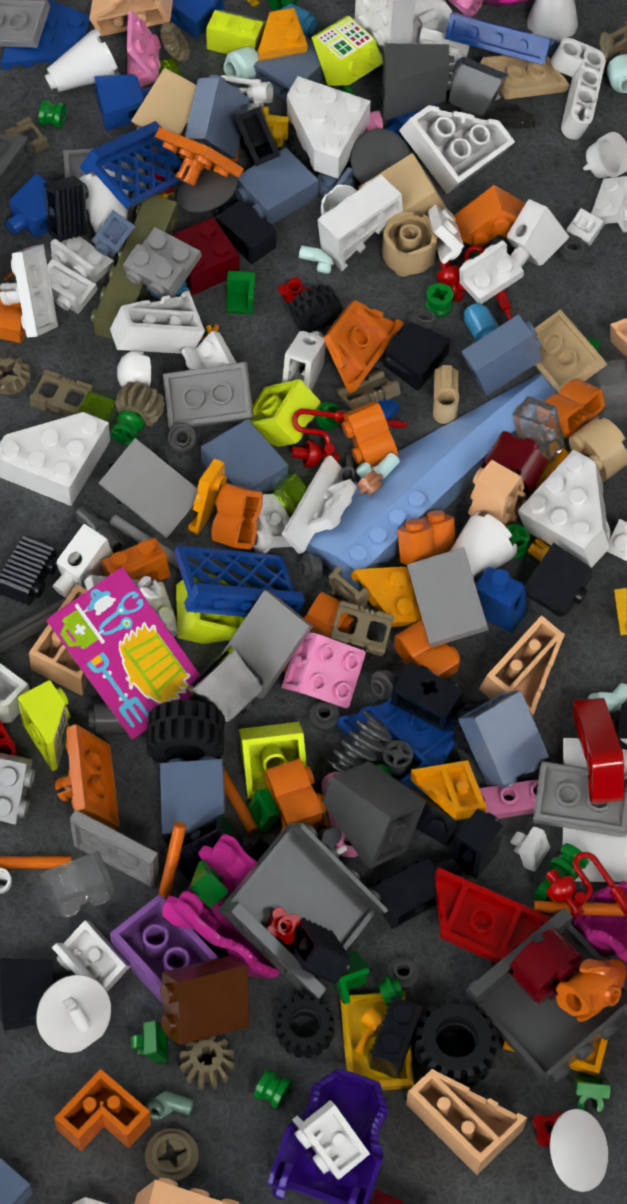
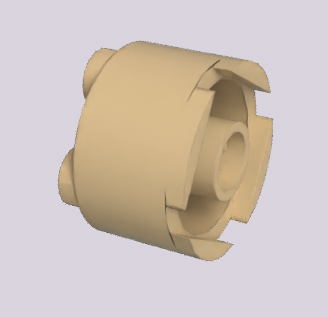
M405 211L395 214L387 221L383 231L382 258L386 265L394 270L397 275L405 277L419 274L433 266L438 237L433 232L430 218L425 215L420 217L414 215V212Z
M597 416L569 437L571 451L568 454L575 450L595 461L602 482H605L627 466V449L622 444V441L626 438L609 419L603 417L599 420V416Z

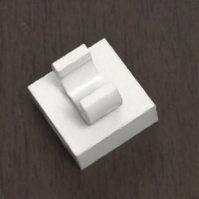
M581 208L566 231L569 235L580 237L586 245L590 246L604 226V221Z
M534 826L528 835L516 832L510 841L511 844L517 845L514 852L520 855L524 868L534 872L550 849L545 831Z

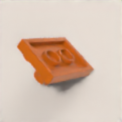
M161 127L158 128L154 136L164 142L163 148L175 154L179 151L183 163L175 177L191 186H195L203 169L210 171L213 167V172L225 178L229 174L240 178L244 168L211 147Z
M77 724L67 727L65 747L69 755L70 769L68 771L69 775L56 779L55 789L58 790L63 787L65 791L57 795L64 802L71 800L74 811L77 810L113 830L120 828L110 744Z

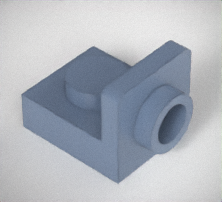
M350 167L343 174L341 173L339 179L320 173L317 177L319 180L318 193L321 195L329 193L339 184L350 185L353 188L355 186L353 169Z
M112 210L91 240L95 244L94 248L105 256L111 255L114 257L135 225Z

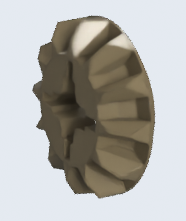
M172 22L163 24L160 27V38L167 53L179 62L189 59V43L186 41L185 35L181 33L180 28H177Z
M10 354L8 358H0V394L10 395L22 391L30 382L31 372L29 365L25 364L21 357L16 359ZM13 370V376L8 374L6 377H3V371L9 372Z
M165 1129L156 1133L149 1140L145 1150L146 1166L152 1175L157 1178H167L173 1181L181 1182L185 1177L193 1174L199 1160V1151L195 1140L187 1132L180 1129ZM167 1144L170 1145L174 1153H182V1155L177 1157V1167L175 1168L170 1160H162V1158L167 1156Z

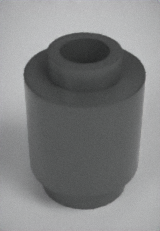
M106 703L94 704V710L88 711L89 728H95L96 734L125 733V729Z

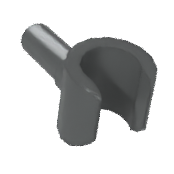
M346 455V467L340 471L339 478L341 481H345L353 477L358 483L361 477L353 468L352 456Z

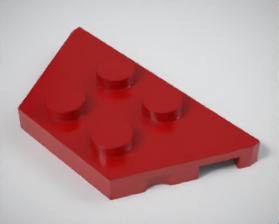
M438 867L434 875L440 939L496 964L551 919L547 915Z

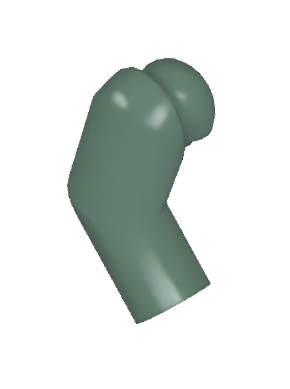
M165 1091L149 1100L145 1107L150 1111L151 1120H159L173 1111L190 1116L195 1100Z

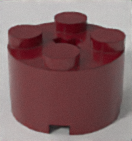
M502 431L485 457L481 467L485 469L488 463L493 460L522 477L524 484L522 492L528 496L534 490L546 470L549 460L538 451L540 446L530 438L521 440L507 431Z
M554 927L542 933V936L545 938L542 942L536 943L534 940L531 941L510 964L512 970L507 972L527 995L538 1004L543 1003L548 998L554 1000L558 994L556 991L558 984L579 972L580 965L583 962V957Z

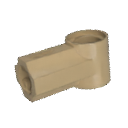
M442 365L434 370L432 416L435 421L441 424H448L456 420L458 413L459 372L452 365Z

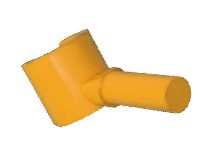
M373 1007L361 1019L368 1028L364 1031L354 1050L359 1055H362L373 1034L379 1031L383 1021L382 1015Z

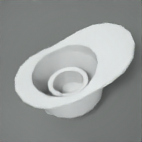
M609 132L600 137L598 141L587 149V164L583 167V170H591L597 178H615L626 172L627 143L625 139L616 132Z

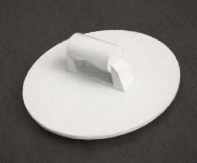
M415 0L412 44L418 42L421 29L424 27L446 33L452 10L445 1Z
M72 975L56 981L43 994L37 1008L36 1023L42 1039L50 1047L61 1052L73 1053L82 1051L98 1040L107 1029L111 1017L109 996L105 988L98 981L88 976Z
M580 1109L564 1112L555 1122L551 1132L550 1154L552 1163L559 1178L569 1188L579 1192L590 1191L597 1187L605 1176L608 1163L607 1140L598 1121L588 1112Z

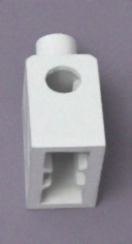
M530 199L524 205L507 234L508 241L515 248L510 256L520 267L526 261L538 266L543 265L569 238V235L548 207Z
M300 331L285 353L282 383L301 379L312 391L324 365L326 344L323 339L324 335L321 332L313 331L308 333ZM306 365L304 371L301 374L299 372L300 367Z
M83 524L57 559L56 564L61 576L52 587L60 595L67 597L76 584L86 589L84 581L89 575L103 576L104 571L101 560L113 554L108 540L86 524Z

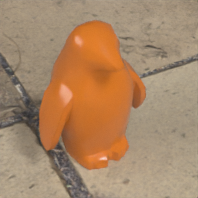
M586 959L580 965L579 972L569 981H561L556 989L558 992L556 995L558 1006L570 1015L577 1016V1021L584 1022L594 1017L609 1005L614 1006L620 999L621 989L626 980V964L619 959Z

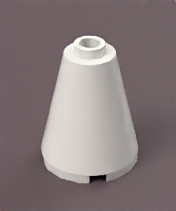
M535 0L527 18L529 31L531 30L534 34L557 40V43L562 42L563 39L569 36L572 37L578 27L575 0Z
M97 28L91 30L47 68L49 74L45 75V78L51 90L56 88L58 92L90 85L95 83V76L120 75L116 70L118 67L105 42L102 43L99 38L101 34Z
M104 169L110 176L115 177V172ZM90 173L79 178V180L86 184L89 191V198L86 199V209L89 212L90 223L95 234L112 210L127 219L128 209L120 203L97 175L92 177ZM122 175V180L129 182L128 178ZM123 189V191H124V192L127 194V196H128L129 191Z
M476 512L469 518L450 550L453 551L464 547L474 582L480 579L487 567L496 569L510 561L517 554L516 543L512 546L509 540L512 536L510 531L499 520L489 514H486L484 517L479 516L480 512Z

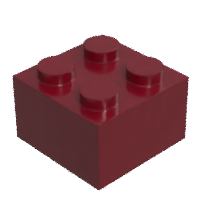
M213 217L171 235L201 251L202 257L185 280L192 296L227 281L228 271L240 272V255Z

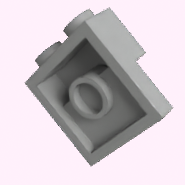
M154 227L142 245L137 243L124 262L123 268L126 273L125 276L131 282L137 285L142 283L148 286L149 290L159 297L169 295L173 298L202 255L200 250Z
M0 753V821L16 825L22 818L27 816L30 801L26 799L27 788L32 787L35 777V770L31 769L32 759Z

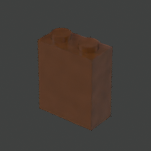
M230 955L162 972L160 995L163 1001L164 1016L161 1018V1026L164 1034L179 1045L249 1027L247 964Z

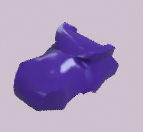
M336 1069L312 1086L309 1104L299 1118L304 1122L331 1100L370 1155L339 1180L330 1171L324 1174L312 1159L316 1155L313 1148L310 1147L306 1150L294 1133L299 1129L292 1121L286 1127L267 1183L273 1186L271 1192L275 1198L284 1200L289 1189L330 1204L369 1203L384 1158L381 1145L379 1144V1133L389 1113L379 1082L353 1072Z

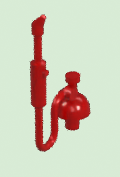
M477 245L467 248L464 253V261L466 262L470 259L469 255L471 252L479 251L482 254L485 249ZM450 260L445 264L439 261L442 270L436 275L438 282L451 287L454 294V302L463 300L464 295L462 292L466 290L460 284L459 269L461 266H452ZM502 290L495 297L501 312H505L509 321L513 318L510 312L511 305L505 290Z
M312 409L297 410L292 417L293 427L301 433L323 436L326 443L323 446L322 452L321 447L317 443L307 440L304 448L292 447L291 457L303 459L304 468L315 467L320 463L321 459L324 460L328 456H332L338 463L339 453L334 452L335 448L331 443L329 434L323 430L301 427L298 424V417L302 414L334 418L336 422H345L343 414L347 411L337 410L334 413ZM386 420L391 428L408 427L407 423L400 420Z
M581 852L573 859V868L587 889L586 894L583 892L576 893V883L573 876L562 878L556 869L546 874V878L551 884L546 891V895L554 902H566L571 909L573 918H578L584 913L581 906L593 894V887L580 868L579 861L583 858L590 859L611 888L610 894L627 917L626 893L620 885L614 883L594 854Z

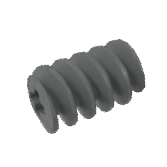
M367 711L363 712L368 720L366 723L359 720L356 721L360 732L348 731L353 741L341 740L345 751L342 752L336 749L333 751L338 760L327 759L340 773L367 762L366 759L376 761L377 756L373 750L383 752L385 747L381 740L386 742L392 740V736L388 731L389 728Z

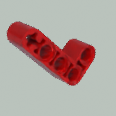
M604 698L573 700L574 725L588 766L590 802L593 804L623 801L624 757Z

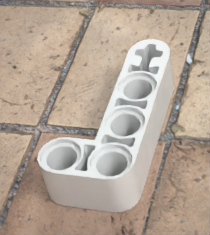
M565 38L553 54L551 64L555 70L572 77L561 130L567 138L577 140L582 137L593 120L606 59L600 50L575 39Z

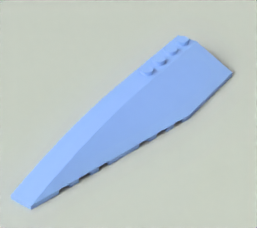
M539 373L399 450V456L397 457L400 463L385 479L380 480L383 486L371 496L368 493L361 495L359 493L360 488L357 486L351 497L352 502L345 508L340 517V523L332 530L326 529L315 533L306 551L313 556H319L321 562L332 571L339 566L342 569V578L359 591L363 586L359 580L354 582L351 573L355 569L383 568L399 553L398 528L405 525L408 520L421 519L427 516V513L430 511H443L473 483L476 472L480 469L500 433L507 431L514 437L520 438L540 419L539 408L541 404L550 396L557 394L544 376Z

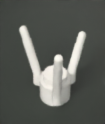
M227 75L221 76L225 78V81L249 85L248 88L239 89L241 93L247 94L250 98L249 101H253L252 104L254 105L260 103L263 108L264 103H271L273 100V86L271 82H261L260 79H246Z

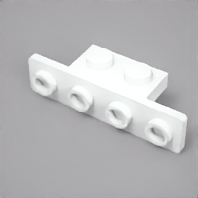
M332 456L324 459L282 532V536L299 554L306 550L315 533L326 529L332 530L340 523V517L345 508L352 502L351 497L357 488L351 479L340 480L339 473L343 468Z

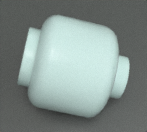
M242 47L231 51L225 59V74L227 76L255 79L254 64L259 60L258 52L252 47Z
M627 54L614 57L607 65L606 74L612 88L619 93H627Z

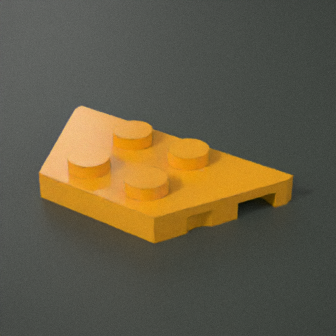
M408 567L355 569L351 573L354 582L359 580L362 586L369 591L368 601L380 612L394 615L391 627L412 626L422 619Z

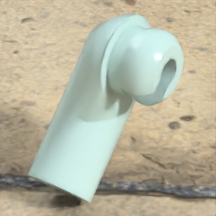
M301 245L299 259L318 262L316 268L318 272L325 274L331 272V265H334V262L324 250Z
M620 683L613 693H591L588 699L604 698L609 712H616L627 699V685Z

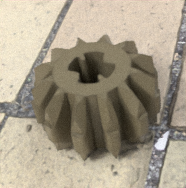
M139 381L135 383L127 382L122 390L119 391L115 402L119 413L124 410L134 412L144 420L147 426H153L161 418L165 406L164 397L157 393V389H152L148 384L143 385Z
M216 1036L209 1037V1040H197V1044L195 1042L186 1043L188 1051H181L179 1057L183 1061L180 1065V1072L188 1074L186 1077L188 1084L198 1080V1089L203 1090L205 1082H210L211 1088L215 1090L217 1089V1079L224 1083L228 1082L229 1076L227 1072H233L235 1064L231 1061L234 1058V1051L226 1049L228 1046L226 1039L216 1043ZM205 1057H209L210 1062L212 1061V1064L205 1065V1062H202V1059Z

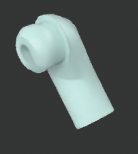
M389 453L377 466L371 467L368 462H365L357 467L356 472L361 477L360 480L372 470H375L377 474L381 473L384 476L382 479H385L400 463V460L395 454Z

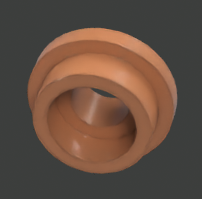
M375 470L369 472L357 483V486L360 488L359 493L361 495L368 493L370 496L383 486L380 480L384 476L381 473L377 474Z

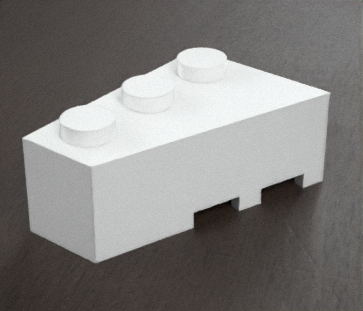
M380 174L375 179L366 182L353 195L345 197L332 210H328L318 219L321 249L333 259L334 264L341 271L348 266L345 261L356 250L361 253L366 248L363 243L374 232L379 235L387 225L389 218L403 211L402 194Z
M189 291L182 292L181 296L171 298L169 295L163 296L160 301L152 303L150 300L122 305L110 328L117 350L182 354L181 350L184 347L196 349L205 332Z

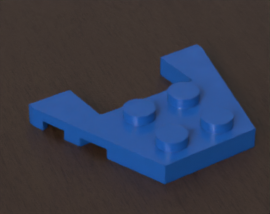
M47 0L51 7L38 47L32 49L5 47L1 60V69L9 70L11 66L24 65V68L33 67L34 63L41 62L53 64L89 33L91 26L90 15Z
M388 698L387 702L375 707H365L361 709L360 713L349 717L347 715L342 716L337 720L336 725L353 741L348 731L352 730L359 733L360 729L356 721L359 720L366 723L368 720L363 712L371 713L389 728L388 731L394 740H402L411 746L413 758L420 764L417 768L445 764L457 744L452 739L455 733L450 732V727L454 726L453 722L450 721L445 731H442L392 705L391 698ZM411 773L400 781V783L404 786H410L426 796V794L411 781Z

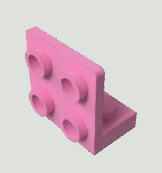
M134 11L128 12L127 75H136L141 88L156 82L159 77V69L161 67L159 49H161V43L158 36L152 34L147 28L145 21L139 18Z
M309 632L290 659L281 688L305 694L343 708H349L366 652L320 634Z

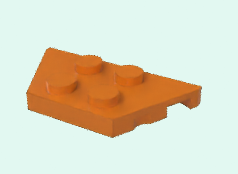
M356 300L347 305L323 337L349 393L357 390L388 347L392 337L404 325L401 320L391 321L383 317V312L370 309L365 304Z

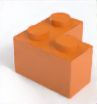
M493 185L454 215L462 241L471 246L483 247L497 235L507 239L508 232L526 203Z
M102 1069L54 1117L57 1131L81 1152L103 1128H106L127 1148H130L151 1125L150 1111Z

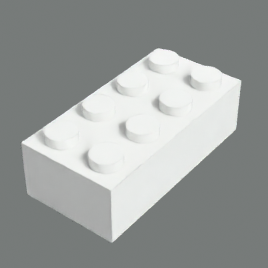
M356 0L355 21L375 38L383 61L382 66L384 65L385 43L412 44L415 0Z

